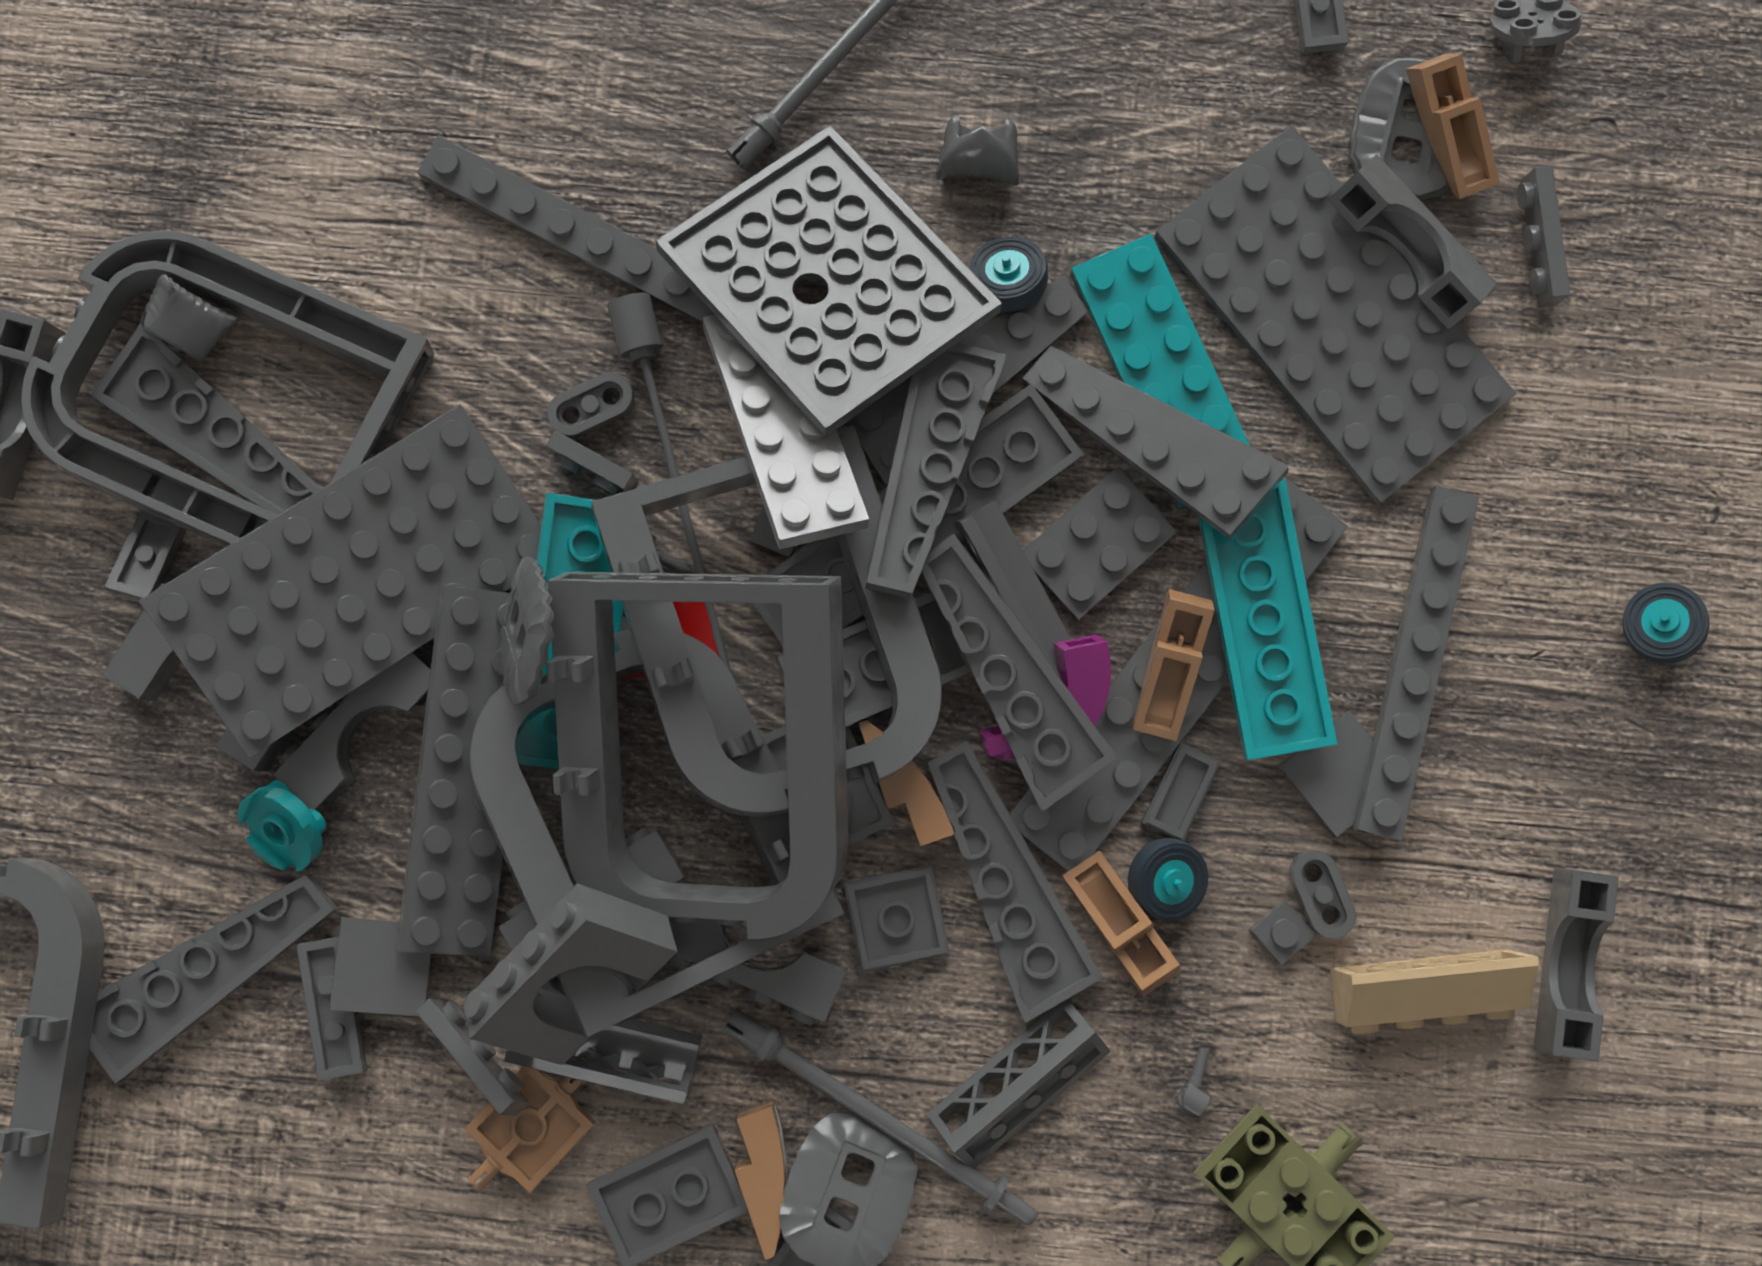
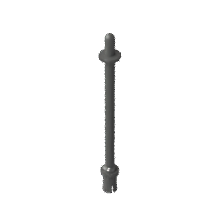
M873 0L769 113H756L750 119L752 125L726 150L728 156L737 165L741 163L740 167L747 171L750 165L770 144L776 145L782 138L780 134L781 125L898 0Z
M736 1008L721 1033L756 1054L754 1056L755 1060L760 1063L763 1060L767 1062L774 1060L985 1198L982 1211L986 1214L992 1211L996 1205L1023 1224L1030 1225L1036 1221L1037 1213L1035 1209L1005 1190L1009 1181L1007 1176L1003 1174L995 1182L991 1181L783 1045V1040L779 1037L781 1033L779 1030L773 1027L770 1031L741 1012L739 1008Z

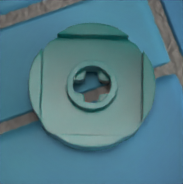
M272 781L267 786L256 789L240 803L238 808L239 824L241 825L246 821L251 832L246 837V840L253 851L271 866L280 870H286L289 866L297 867L295 871H301L320 855L323 847L321 834L326 830V822L319 812L308 809L299 798L290 792L284 783Z

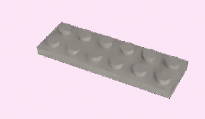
M715 315L703 317V330L779 550L867 529L869 516L837 430L825 437Z

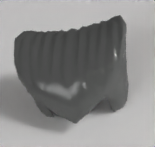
M959 115L951 117L945 129L944 144L936 171V179L944 180L955 177L959 179L962 177L979 179L983 177L984 179L998 180L1012 186H1017L1019 184L1018 135L1015 123L1010 119H1006L1005 127L989 131L984 126L972 130L960 125Z
M163 274L157 279L156 288L153 290L152 295H150V301L146 304L145 311L141 316V326L146 334L168 342L189 354L196 361L201 362L218 344L219 340L224 337V334L231 329V326L236 325L241 320V317L219 309V307L208 302H204L200 297L187 292L185 288L180 287L179 284L168 278L166 274Z

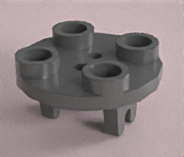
M1497 0L1494 3L1493 14L1490 18L1491 31L1503 41L1504 56L1509 55L1510 63L1521 61L1523 46L1551 47L1553 55L1563 53L1565 41L1578 34L1582 25V15L1579 9L1563 0Z

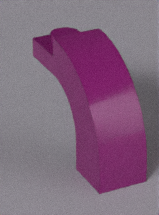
M1095 634L1053 643L1057 668L1060 674L1059 678L1095 726L1106 705L1111 684V663L1107 641ZM999 726L978 730L981 747L989 756L995 755V758L998 760L1015 758Z

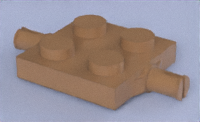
M523 1066L515 1075L523 1083L524 1089L521 1093L530 1104L517 1116L499 1114L489 1102L464 1128L481 1146L487 1158L468 1177L470 1183L473 1185L484 1172H487L484 1178L475 1186L476 1189L483 1191L490 1181L501 1172L513 1177L531 1193L596 1123L578 1105L573 1095L584 1080L575 1079L572 1081L571 1077L564 1076L558 1081L549 1077L542 1070Z

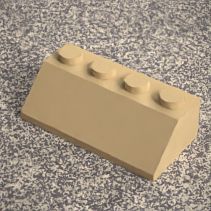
M1499 950L1330 968L1336 1022L1345 1027H1351V1033L1365 1034L1378 1032L1379 1024L1396 1022L1397 1029H1414L1424 1027V1019L1441 1018L1442 1024L1470 1022L1469 1015L1486 1013V1018L1490 1020L1514 1018V1010L1530 1008L1539 969L1538 956L1512 950Z

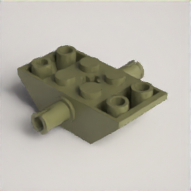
M1256 1104L1194 1171L1244 1221L1242 1226L1245 1229L1216 1259L1223 1266H1250L1265 1249L1269 1252L1273 1249L1290 1266H1369L1395 1236L1336 1180L1339 1177L1336 1174L1338 1169L1364 1143L1347 1126L1340 1122L1338 1128L1315 1153L1311 1150L1307 1153ZM1287 1193L1296 1198L1295 1203L1290 1207L1282 1200Z

